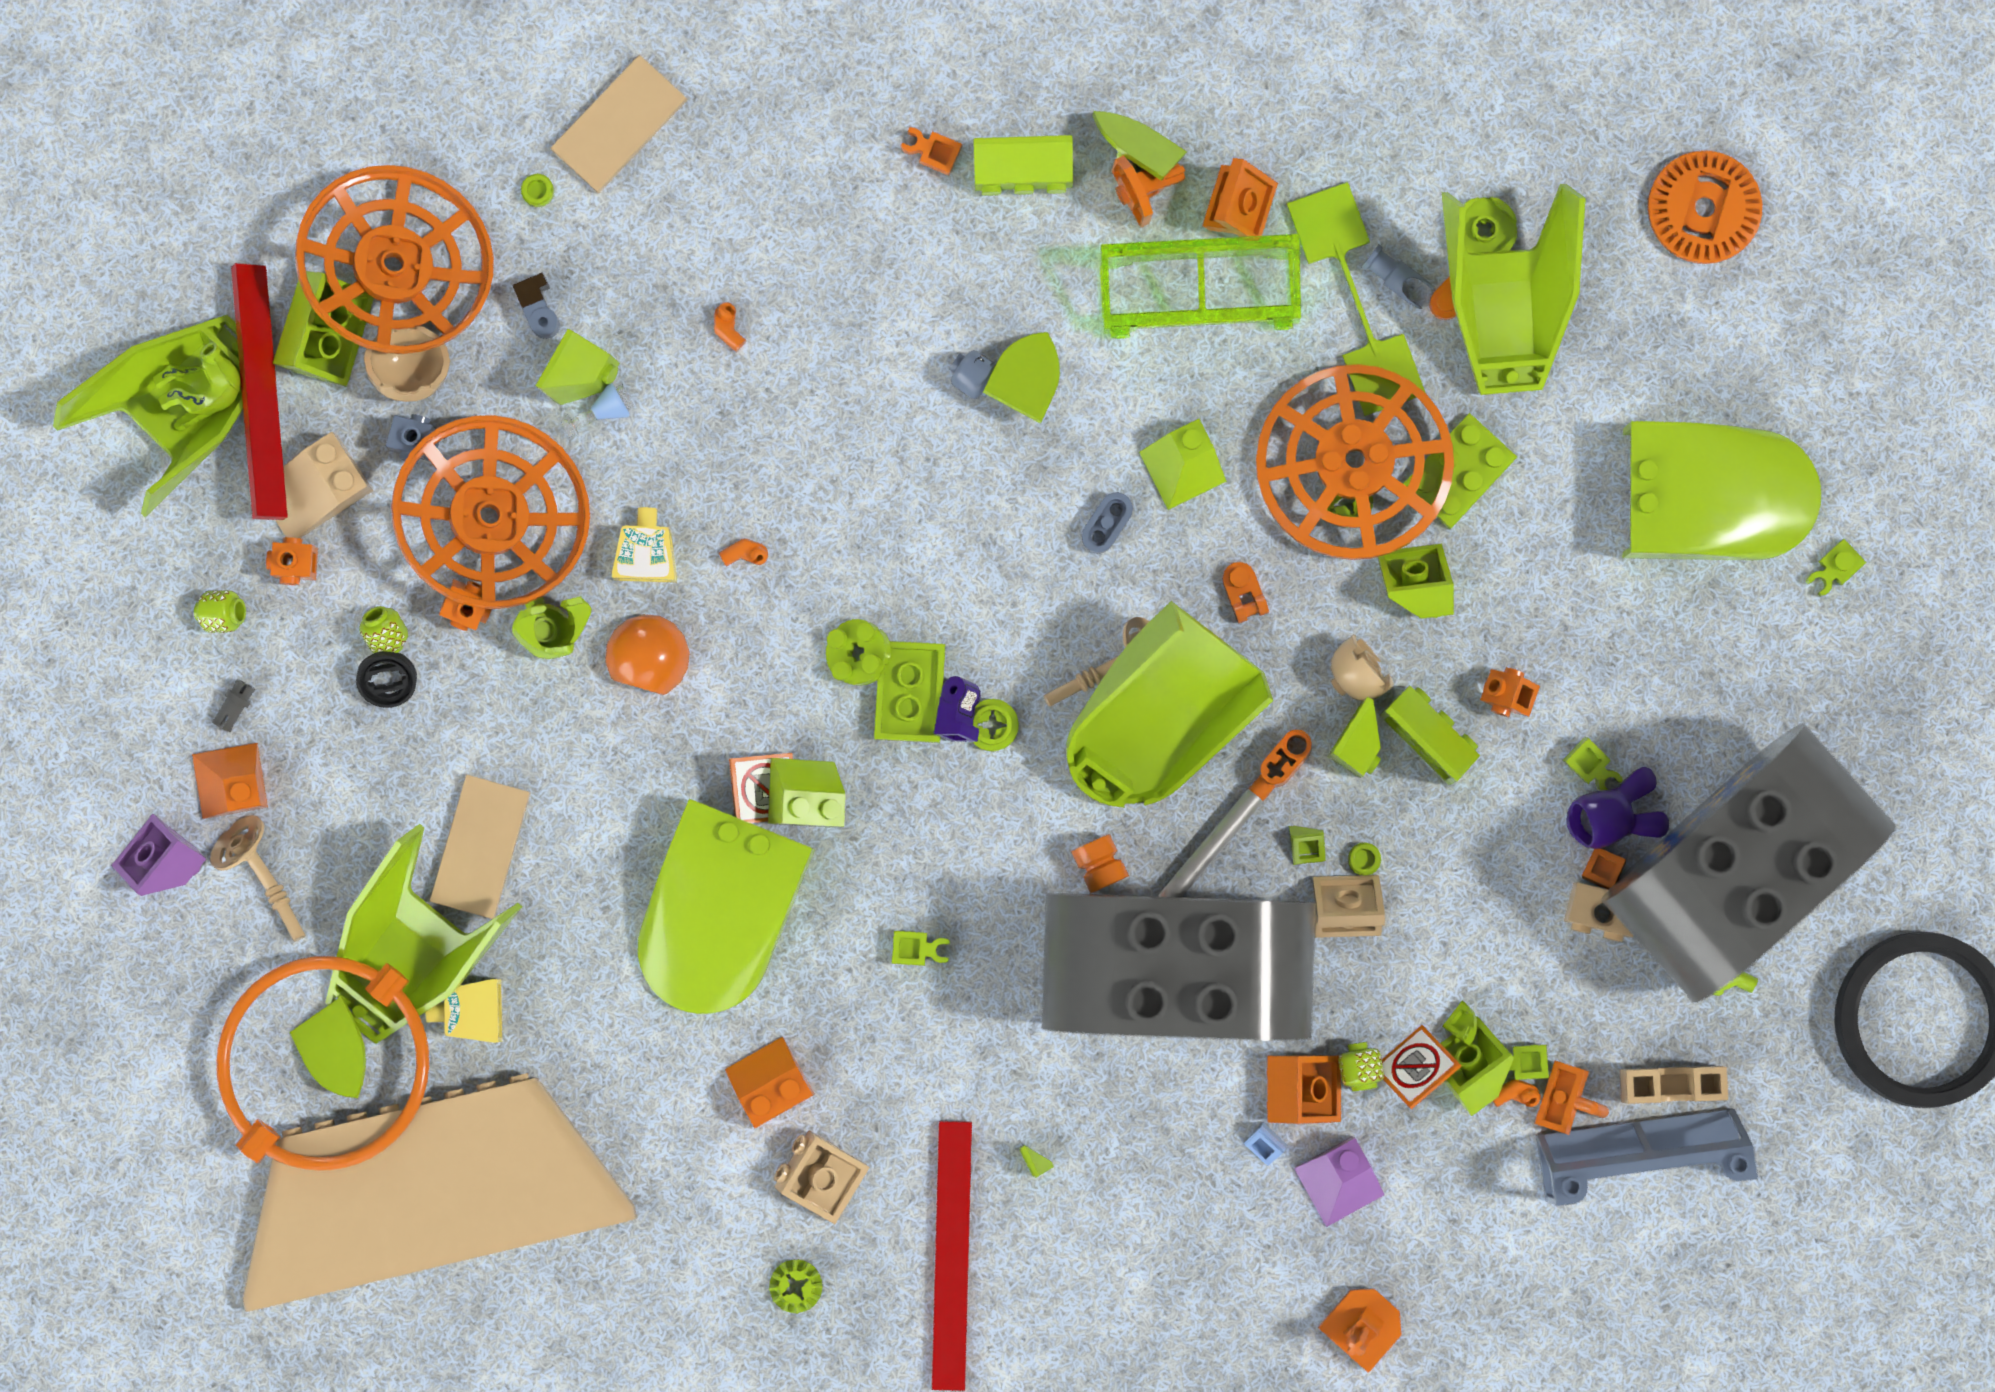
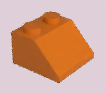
M783 1037L725 1069L738 1100L754 1128L815 1095Z
M1339 1055L1267 1056V1123L1306 1124L1341 1122Z

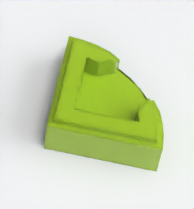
M1462 1000L1442 1027L1470 1046L1476 1035L1477 1018L1471 1007Z

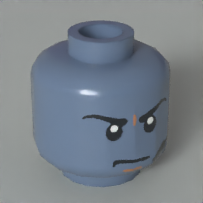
M976 350L968 352L966 356L959 353L949 368L954 373L951 378V384L971 399H977L980 396L985 398L987 394L983 393V390L996 364Z

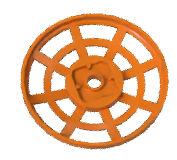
M370 166L352 171L330 183L309 205L299 227L295 248V263L299 282L305 297L318 316L345 339L362 347L384 353L407 354L423 352L439 347L456 338L470 326L480 313L490 292L493 279L494 257L491 241L485 225L474 207L459 191L445 181L427 172L404 166ZM398 180L395 199L373 200L356 207L346 189L368 181ZM411 183L423 186L437 193L445 200L454 204L459 211L442 223L439 218L428 210L408 202ZM335 197L345 215L333 227L326 245L307 239L309 229L316 215L327 202ZM376 211H393L391 225L380 226L374 229L369 226L363 217L365 214ZM406 213L423 220L434 230L421 238L414 231L404 227ZM467 220L474 227L480 243L481 271L462 270L460 252L451 234ZM350 224L354 226L362 238L355 252L336 248L341 234ZM441 240L444 241L447 247L451 269L433 267L430 249ZM305 252L324 258L326 278L334 295L320 303L315 297L307 278ZM390 257L396 258L401 262L402 268L398 271H391L385 266L384 260ZM334 261L353 265L357 281L342 290L335 274ZM429 280L449 282L445 295L435 306L422 293L427 287ZM460 283L480 284L478 294L471 309L454 327L441 313L453 301ZM366 292L371 297L381 301L379 317L362 310L352 300ZM410 300L423 313L410 319L392 320L394 304ZM344 306L347 311L358 319L378 326L377 342L366 340L348 331L334 321L328 313ZM429 321L443 334L436 339L420 344L406 346L390 345L391 329L414 328L424 325Z
M1359 364L1335 366L1320 370L1302 379L1287 390L1274 405L1264 422L1258 440L1256 455L1257 480L1262 498L1270 514L1279 526L1295 541L1314 552L1332 558L1347 560L1372 559L1390 554L1407 546L1423 534L1436 519L1446 501L1452 483L1454 468L1453 444L1448 427L1439 409L1428 395L1413 382L1395 372L1380 367ZM1347 374L1376 375L1400 385V388L1390 400L1373 393L1350 392ZM1334 376L1337 394L1318 401L1304 414L1287 405L1293 397L1306 387L1322 379ZM1411 394L1417 397L1430 412L1439 429L1441 440L1422 441L1414 422L1401 409ZM1352 401L1369 402L1384 409L1373 423L1355 419ZM1339 404L1342 422L1326 430L1312 421L1324 409ZM1280 416L1295 425L1287 444L1286 464L1267 468L1268 440L1274 423ZM1394 416L1404 425L1412 443L1392 444L1384 430ZM1304 431L1319 441L1316 457L1296 462L1297 445ZM1351 451H1359L1363 454L1365 462L1358 468L1350 467L1346 462V455ZM1444 453L1442 482L1434 502L1430 505L1416 494L1423 476L1424 455ZM1414 456V471L1407 487L1392 476L1395 459ZM1318 473L1320 480L1326 488L1316 502L1305 491L1298 475ZM1289 478L1295 495L1304 507L1309 510L1299 527L1292 523L1279 507L1271 491L1270 481ZM1385 487L1399 497L1387 509L1373 515L1371 514L1369 497L1379 492L1382 488ZM1337 495L1346 499H1356L1358 517L1341 516L1327 509ZM1407 504L1423 516L1415 526L1403 535L1389 542L1376 545L1373 525L1380 524L1394 517ZM1320 519L1341 527L1360 528L1363 547L1348 548L1334 546L1311 537L1310 533Z
M495 415L471 416L454 420L437 428L424 437L410 452L399 471L393 489L391 504L392 523L398 545L406 561L416 574L435 591L451 600L472 607L485 609L511 608L543 597L557 587L573 570L583 552L588 537L590 523L589 498L583 478L575 463L566 451L549 435L530 424L513 418ZM485 429L484 449L465 451L446 460L435 446L442 439L458 432ZM503 430L523 436L542 447L548 454L535 466H532L528 461L515 454L498 450V432ZM425 454L436 468V471L425 486L421 504L402 501V494L408 475L416 462ZM483 460V476L471 479L466 483L454 470V468L466 462ZM497 461L513 465L523 471L525 475L516 484L496 477ZM558 462L566 469L574 484L578 499V512L557 513L554 494L543 476ZM444 478L456 494L452 499L450 507L432 506L431 500L439 482ZM534 484L538 486L544 497L547 513L529 512L528 504L523 494ZM484 508H492L496 511L498 520L495 523H486L481 518L480 511ZM401 515L420 518L424 537L435 554L423 565H420L406 541ZM430 519L445 520L450 523L455 538L443 548L439 545L433 533ZM528 526H547L543 542L535 554L520 541ZM557 526H577L576 538L571 553L562 568L556 573L542 560L553 544ZM464 547L481 554V572L464 567L454 561L452 557ZM511 550L524 562L514 569L495 573L494 555ZM445 565L463 577L480 581L482 599L470 598L456 593L437 582L431 575ZM530 570H533L546 582L538 589L523 596L506 600H495V582H504L518 578Z

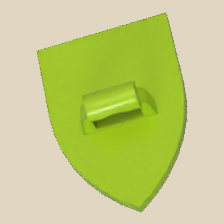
M1094 111L1092 114L1101 134L1118 151L1116 159L1124 155L1127 160H1131L1161 181L1187 153L1186 150L1139 121L1111 112Z
M1048 332L1031 334L1012 343L998 359L983 390V393L1038 423L1042 422L1056 392L1060 377L1058 354Z
M339 997L292 1030L290 1034L309 1073L321 1086L337 1095L358 1098L366 1070L365 1046L360 1030L344 997Z

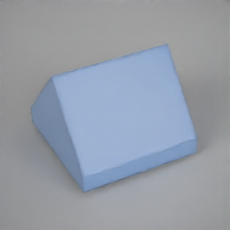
M1264 1122L1244 1142L1245 1146L1267 1166L1287 1149V1144Z

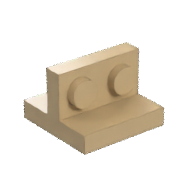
M1379 875L1313 877V893L1316 903L1315 938L1381 936L1382 926H1385V910Z

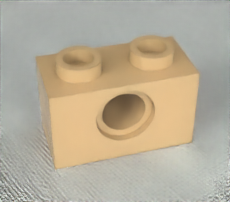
M1579 882L1573 883L1564 922L1572 923L1571 930L1590 934L1591 929L1604 931L1603 938L1623 942L1624 937H1633L1632 933L1610 909V915L1606 922L1601 923L1595 918L1594 910L1597 905L1603 904L1601 901L1602 897L1609 890Z

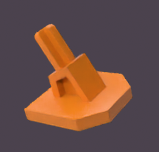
M1124 155L1115 159L1111 170L1118 184V187L1115 188L1117 196L1122 205L1128 204L1140 228L1148 225L1153 215L1149 199L1159 194L1164 188L1182 182L1185 179V168L1178 163L1162 181L1146 170L1136 173L1132 164Z
M1374 1288L1350 1289L1318 1326L1326 1336L1368 1373L1402 1335L1400 1311Z

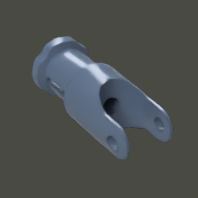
M1378 244L1361 268L1363 270H1371L1384 280L1383 284L1410 305L1422 309L1421 306L1405 295L1402 290L1403 283L1409 278H1416L1436 291L1434 286L1404 262H1397L1382 251L1383 247Z

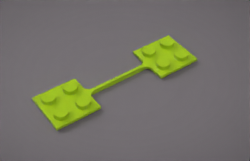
M1346 182L1287 203L1308 264L1329 257L1336 258L1340 262L1368 338L1367 345L1342 355L1345 365L1375 366L1395 372L1413 382L1425 392L1404 333L1383 341L1373 337L1348 269L1345 254L1349 250L1370 243L1349 183ZM1349 374L1355 391L1373 393L1390 400L1400 388V385L1376 375ZM1411 394L1407 401L1416 399L1417 397ZM1359 401L1364 417L1384 409L1369 402Z

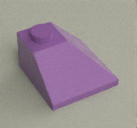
M152 814L111 866L138 895L143 896L186 885L192 876L199 872L206 858L195 846L156 815Z
M1353 1136L1294 1168L1326 1227L1384 1196L1369 1161Z

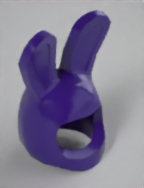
M1641 767L1633 771L1615 789L1595 791L1577 797L1567 812L1566 822L1570 834L1586 848L1593 849L1607 847L1631 834L1655 838L1665 836L1669 830V819L1664 812L1653 811L1634 814L1631 805L1632 802L1656 788L1657 780L1653 771L1650 768ZM1582 809H1584L1589 818L1592 835L1586 832L1581 824Z

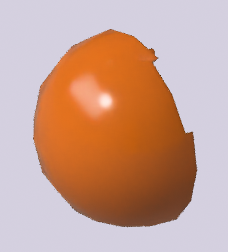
M642 614L625 620L613 631L606 646L605 662L613 681L665 695L681 683L688 669L690 651L684 634L673 622L659 615Z

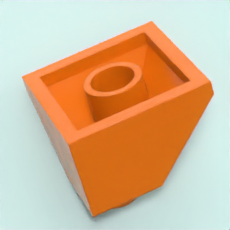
M258 743L192 754L202 819L268 808Z

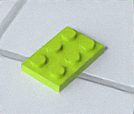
M1470 413L1450 433L1454 456L1452 483L1446 501L1437 515V518L1449 529L1461 519L1517 458L1508 447ZM1444 453L1430 454L1425 460L1423 476L1416 491V494L1430 505L1434 502L1442 482ZM1412 475L1403 483L1405 486L1408 487Z
M890 641V661L888 666H884L880 673L881 676L877 680L874 740L940 743L941 737L934 734L944 683L946 645Z

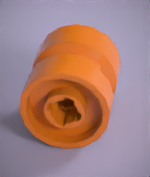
M1110 834L1071 851L1078 868L1086 869L1087 871L1084 875V881L1090 894L1129 876L1124 863L1119 859H1114L1117 848Z

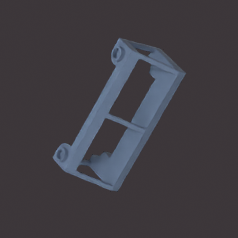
M1735 1109L1570 1130L1569 1135L1561 1132L1536 1135L1545 1201L1555 1206L1576 1204L1582 1201L1588 1192L1587 1180L1707 1163L1718 1164L1722 1167L1726 1177L1734 1181L1758 1179L1754 1147Z

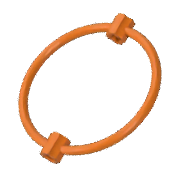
M314 956L291 961L271 970L254 982L241 995L233 1006L222 1029L217 1050L216 1068L218 1087L223 1104L234 1125L243 1135L236 1146L246 1157L256 1163H260L267 1155L278 1162L296 1168L317 1171L335 1170L350 1167L374 1157L390 1146L405 1131L417 1113L425 1094L429 1075V1048L419 1014L411 1000L402 991L410 981L401 972L388 963L378 971L356 960L334 956ZM322 969L340 970L363 977L370 981L365 990L378 1002L389 1007L394 1001L405 1016L411 1029L416 1051V1071L412 1091L396 1121L386 1132L370 1144L356 1151L332 1157L304 1156L275 1145L281 1136L260 1119H257L251 1125L239 1107L230 1076V1054L234 1035L242 1017L251 1004L265 990L282 979L297 973Z

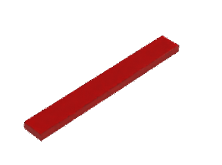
M235 263L231 266L252 519L284 520L288 518L276 374L275 364H273L274 351L267 270L265 265Z
M939 1121L932 1390L965 1391L972 1122Z

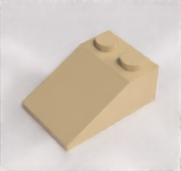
M330 432L283 466L288 518L275 521L286 537L302 538L373 492L372 487L341 439L335 433Z

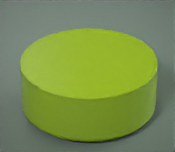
M532 174L523 181L521 194L525 202L530 206L543 207L553 199L554 186L547 176Z
M1359 843L1349 851L1348 865L1354 873L1363 876L1371 875L1380 867L1381 854L1373 844Z

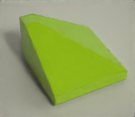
M1288 826L1293 865L1326 861L1323 830Z
M1025 1144L1020 1146L1019 1150L1033 1177L1036 1178L1054 1167L1052 1161Z

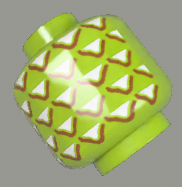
M210 590L204 592L195 604L194 617L199 622L201 628L208 633H230L236 631L240 624L244 622L246 606L238 594L232 590Z
M377 606L368 610L362 617L359 631L368 648L373 653L383 651L398 653L402 650L408 638V629L396 610Z
M1367 1042L1348 1044V1051L1341 1053L1338 1057L1342 1083L1347 1087H1351L1352 1092L1378 1088L1377 1082L1382 1081L1384 1078L1380 1051L1376 1048H1368Z

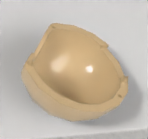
M422 326L408 329H391L390 345H415L436 339L439 336ZM377 336L373 339L374 342H377ZM445 344L423 352L407 354L384 353L366 348L364 363L369 381L382 395L396 401L411 402L428 398L440 388L446 379L450 358Z

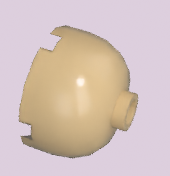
M1353 634L1336 649L1331 659V671L1335 677L1331 680V683L1341 696L1348 694L1351 698L1359 701H1364L1367 697L1374 700L1394 686L1390 674L1385 677L1382 675L1381 667L1378 662H1381L1380 659L1361 638L1356 641V635Z

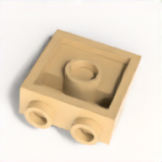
M808 1130L805 1136L801 1134L794 1141L792 1146L794 1155L788 1165L783 1163L777 1169L774 1180L777 1183L774 1187L787 1198L836 1224L870 1167L839 1149L833 1143Z

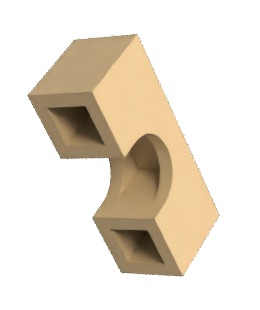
M1692 1066L1620 1069L1621 1103L1639 1104L1661 1103L1665 1101L1728 1100L1727 1067Z

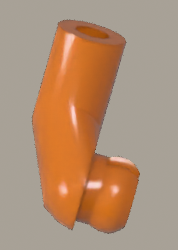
M724 302L715 310L714 332L737 352L747 340L734 329L736 314L734 305Z
M743 538L720 551L719 555L726 567L739 559H744L755 565H762L768 559V550L761 543Z
M1513 1079L1503 1085L1499 1096L1493 1100V1103L1498 1108L1512 1099L1528 1107H1534L1539 1104L1541 1097L1538 1089L1533 1084Z

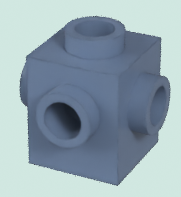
M411 414L410 419L394 415L385 446L390 451L400 453L399 459L405 461L418 443L436 430V428L429 424V418ZM417 435V439L411 442L412 438ZM423 454V456L420 458L422 460L429 461L425 454Z

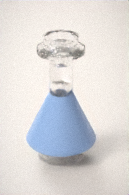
M610 383L590 409L573 418L565 414L566 418L561 420V423L570 438L575 435L578 438L580 437L578 430L597 419L628 418L630 416L628 410L635 406L623 384L615 387L613 383Z

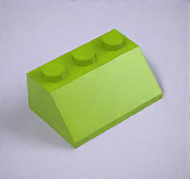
M1072 135L973 138L975 191H982V195H1000L1001 190H1014V193L1017 195H1029L1034 193V189H1047L1049 194H1062L1066 192V188H1073Z
M306 271L312 291L319 303L334 295L325 273ZM298 279L273 364L299 374L347 387L359 345L345 339L318 316L305 297ZM337 279L342 290L351 285ZM365 292L353 299L352 302L362 310L370 313L374 298ZM344 306L328 313L334 321L348 331L360 337L363 336L366 322L358 319L347 311Z
M1408 686L1379 716L1448 785L1457 782L1480 757L1475 751L1478 745L1467 734L1464 733L1460 736L1452 728L1455 724L1454 721L1442 710L1437 713L1429 705L1432 701L1431 698L1421 688L1417 687L1414 690L1411 686Z

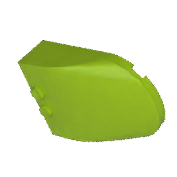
M1631 421L1623 428V435H1630V547L1623 551V558L1766 560L1780 556L1796 547L1813 528L1821 506L1819 476L1809 456L1789 438L1761 429L1691 422Z
M1170 601L1121 652L1070 729L1066 743V757L1073 780L1092 799L1114 807L1125 808V804L1142 802L1146 806L1170 796L1274 701L1265 673L1178 605Z
M689 799L666 854L639 932V964L651 989L669 1005L695 1014L722 1012L738 1005L749 997L765 975L815 849Z

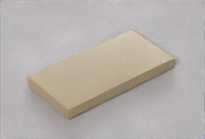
M639 54L550 149L599 194L685 104L687 98Z
M466 774L430 902L490 919L496 916L531 792Z

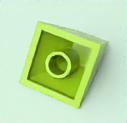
M567 329L535 386L559 405L567 404L603 392L606 386L613 383L617 377L620 363L611 354L574 331Z
M1200 418L1168 433L1139 451L1167 510L1227 482L1214 446Z
M1442 543L1401 548L1390 554L1378 557L1388 598L1421 619L1454 615V583Z
M1369 697L1360 703L1327 756L1360 778L1366 772L1371 775L1381 760L1377 756L1381 746L1374 700Z
M1476 1016V1035L1470 1046L1454 1035L1449 1036L1440 1043L1462 1066L1444 1083L1471 1116L1499 1096L1514 1060L1512 1054L1478 1016Z

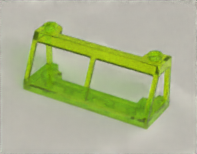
M1299 234L1101 244L1099 262L1103 333L1111 334L1112 339L1129 338L1130 332H1134L1137 329L1267 322V324L1274 325V330H1290L1294 328L1293 324H1299L1301 320ZM1263 255V258L1288 260L1291 305L1207 309L1205 307L1204 258ZM1197 259L1199 302L1197 310L1110 313L1109 269L1132 266L1133 262Z

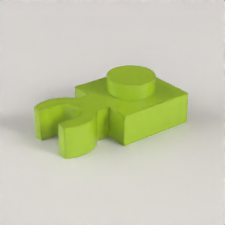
M1842 539L1818 561L1825 569L1810 574L1806 579V583L1810 584L1816 578L1821 579L1824 582V588L1819 591L1818 595L1820 597L1824 596L1832 589V581L1834 579L1840 585H1843L1867 562L1845 539Z
M1584 737L1562 760L1585 783L1589 784L1595 779V784L1599 791L1608 790L1605 787V781L1609 777H1613L1619 783L1623 781L1619 773L1605 768L1611 760L1588 737Z
M894 931L892 964L925 966L926 956L932 957L938 963L949 962L948 957L937 955L936 948L940 944L950 945V940L938 938L932 943H927V933Z
M1547 1045L1513 1046L1514 1060L1509 1071H1515V1080L1549 1078Z

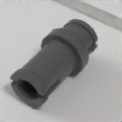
M236 679L232 690L228 689L225 696L227 698L215 719L212 720V723L219 727L225 717L228 716L222 728L228 732L232 731L244 707H249L251 703L249 699L252 693L255 692V688L249 684L244 692H241L245 682Z

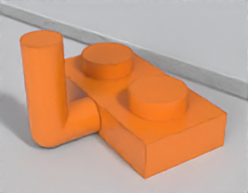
M1554 1061L1534 1124L1569 1135L1577 1110L1605 1118L1609 1114V1109L1603 1104L1581 1097L1589 1071Z

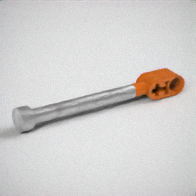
M1292 730L1280 740L1262 762L1261 774L1158 896L1183 897L1273 789L1284 786L1312 752V742L1306 732ZM1294 738H1300L1305 741L1307 747L1303 753L1295 755L1287 748L1289 741ZM1280 751L1284 753L1288 760L1295 762L1293 766H1290L1288 761H1286L1281 768L1283 773L1281 778L1279 776L1268 777L1270 775L1268 766L1273 765L1276 767L1282 761V756L1278 755Z

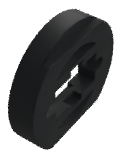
M387 651L377 652L365 658L360 663L356 676V685L361 696L369 703L382 708L397 707L407 702L413 695L417 682V673L413 663L401 653ZM380 663H389L385 665L375 666ZM399 670L400 674H405L402 676V681L393 682L392 685L386 686V684L375 686L374 682H368L373 675H378L380 672ZM399 690V691H397V692H395V693H390V694L385 693V692H390V691Z

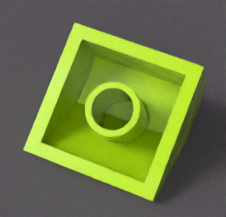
M771 758L768 824L829 828L844 827L846 793L835 762Z

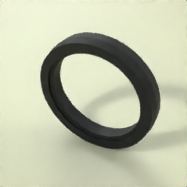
M1911 932L1896 935L1870 948L1857 959L1844 977L1835 1005V1033L1841 1053L1850 1069L1863 1084L1878 1095L1894 1103L1909 1107L1936 1108L1951 1105L1965 1100L1980 1091L1995 1076V966L1982 953L1969 944L1954 937L1933 932ZM1914 952L1936 953L1952 959L1964 967L1979 984L1986 999L1989 1013L1988 1036L1976 1062L1957 1079L1940 1086L1917 1088L1902 1084L1882 1072L1867 1054L1858 1026L1859 1004L1870 979L1881 967L1891 960Z

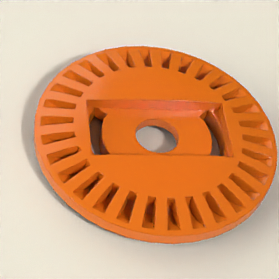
M1694 151L1674 159L1658 174L1649 193L1648 217L1656 238L1670 253L1678 258L1697 264L1718 263L1737 255L1752 241L1762 218V197L1754 177L1739 161L1715 151ZM1698 177H1711L1721 181L1723 184H1725L1728 188L1723 189L1721 186L1713 182H1699ZM1701 198L1710 199L1714 204L1713 214L1709 217L1700 216L1695 210L1697 200ZM1685 226L1690 231L1698 234L1710 233L1712 239H1703L1687 234L1682 228Z

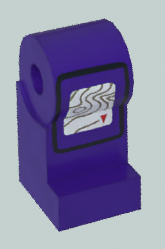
M953 676L946 680L939 699L934 729L935 735L951 742H978L979 729L973 726L975 707L980 701L981 691L975 683L959 676Z

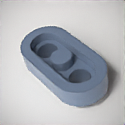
M1114 492L1105 496L1082 531V542L1088 551L1096 554L1108 551L1130 520L1133 505L1125 494ZM1118 504L1122 507L1123 511L1119 516H1114L1110 513L1112 505ZM1100 531L1104 534L1105 538L1103 542L1095 543L1092 540V534Z

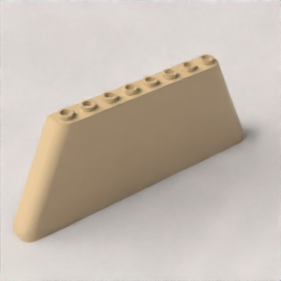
M528 1073L509 1077L510 1084L497 1087L496 1081L476 1085L477 1092L466 1095L463 1088L445 1092V1100L432 1102L431 1096L424 1097L417 1113L405 1131L385 1150L364 1162L341 1169L317 1171L292 1167L272 1159L243 1295L245 1312L631 1221L637 1218L635 1206L538 1078L529 1079ZM399 1104L379 1108L380 1115L367 1118L366 1111L346 1116L348 1123L335 1125L334 1119L315 1123V1130L302 1133L301 1127L281 1131L283 1138H280L275 1145L304 1156L332 1157L356 1151L380 1137L396 1121L403 1109L400 1110Z

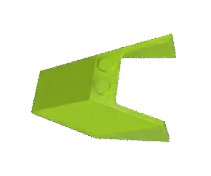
M1560 184L1538 242L1532 249L1472 254L1467 252L1464 244L1466 206L1449 192H1441L1452 302L1478 393L1480 395L1543 390L1580 293L1586 198L1569 185Z
M228 315L131 346L57 402L53 427L57 431L115 411H123L171 457V463L162 478L146 490L141 514L145 518L224 441L243 410L240 387L235 401L228 408L214 413L204 420H200L183 431H179L174 428V424L187 411L181 404L171 406L164 411L160 406L159 397L174 388H181L190 394L198 395L199 393L190 385L175 379L157 389L153 379L154 376L162 372L168 365L182 367L200 366V352L202 348L213 342L221 349L220 354L222 357L227 358L234 364L240 376L237 339L224 327L226 325L237 335L236 322Z
M418 824L396 840L348 910L336 956L356 960L378 971L386 963L396 968L410 981L402 991L411 1000L419 1016L451 996L523 907L516 903L473 932L464 933L416 895L411 888V882L425 829L421 824ZM333 970L325 1003L329 1005L335 1001L336 997H344L348 1007L353 1011L351 1014L360 1032L375 1044L408 1024L405 1016L394 1001L389 1007H386L365 990L370 981L352 973ZM359 1018H363L366 1022H368L371 1026H373V1027H374L377 1031H379L380 1033L377 1034L374 1030H372L369 1026H367V1025H366L363 1021H361Z

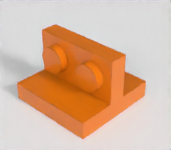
M1233 158L1231 166L1221 165L1202 226L1211 231L1234 233L1247 242L1259 244L1278 182L1246 160Z

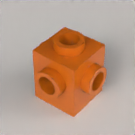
M283 537L282 543L272 542V550H268L266 556V568L270 570L271 576L280 579L279 584L300 585V580L316 581L318 548L312 544H302L303 539ZM293 558L292 563L289 565V560Z
M453 578L449 587L450 590L470 598L482 599L480 584L473 581H468L465 584ZM445 596L439 615L449 619V623L452 626L467 631L468 628L476 631L479 622L486 624L492 609L467 608L464 606L465 604Z
M1506 667L1504 672L1491 669L1480 700L1491 705V712L1510 717L1511 713L1529 717L1540 686L1524 678V673L1516 669Z

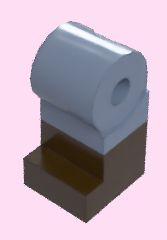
M540 273L512 285L529 326L536 336L542 339L554 337L560 329V321L556 314L549 309L542 293L550 289L545 275Z

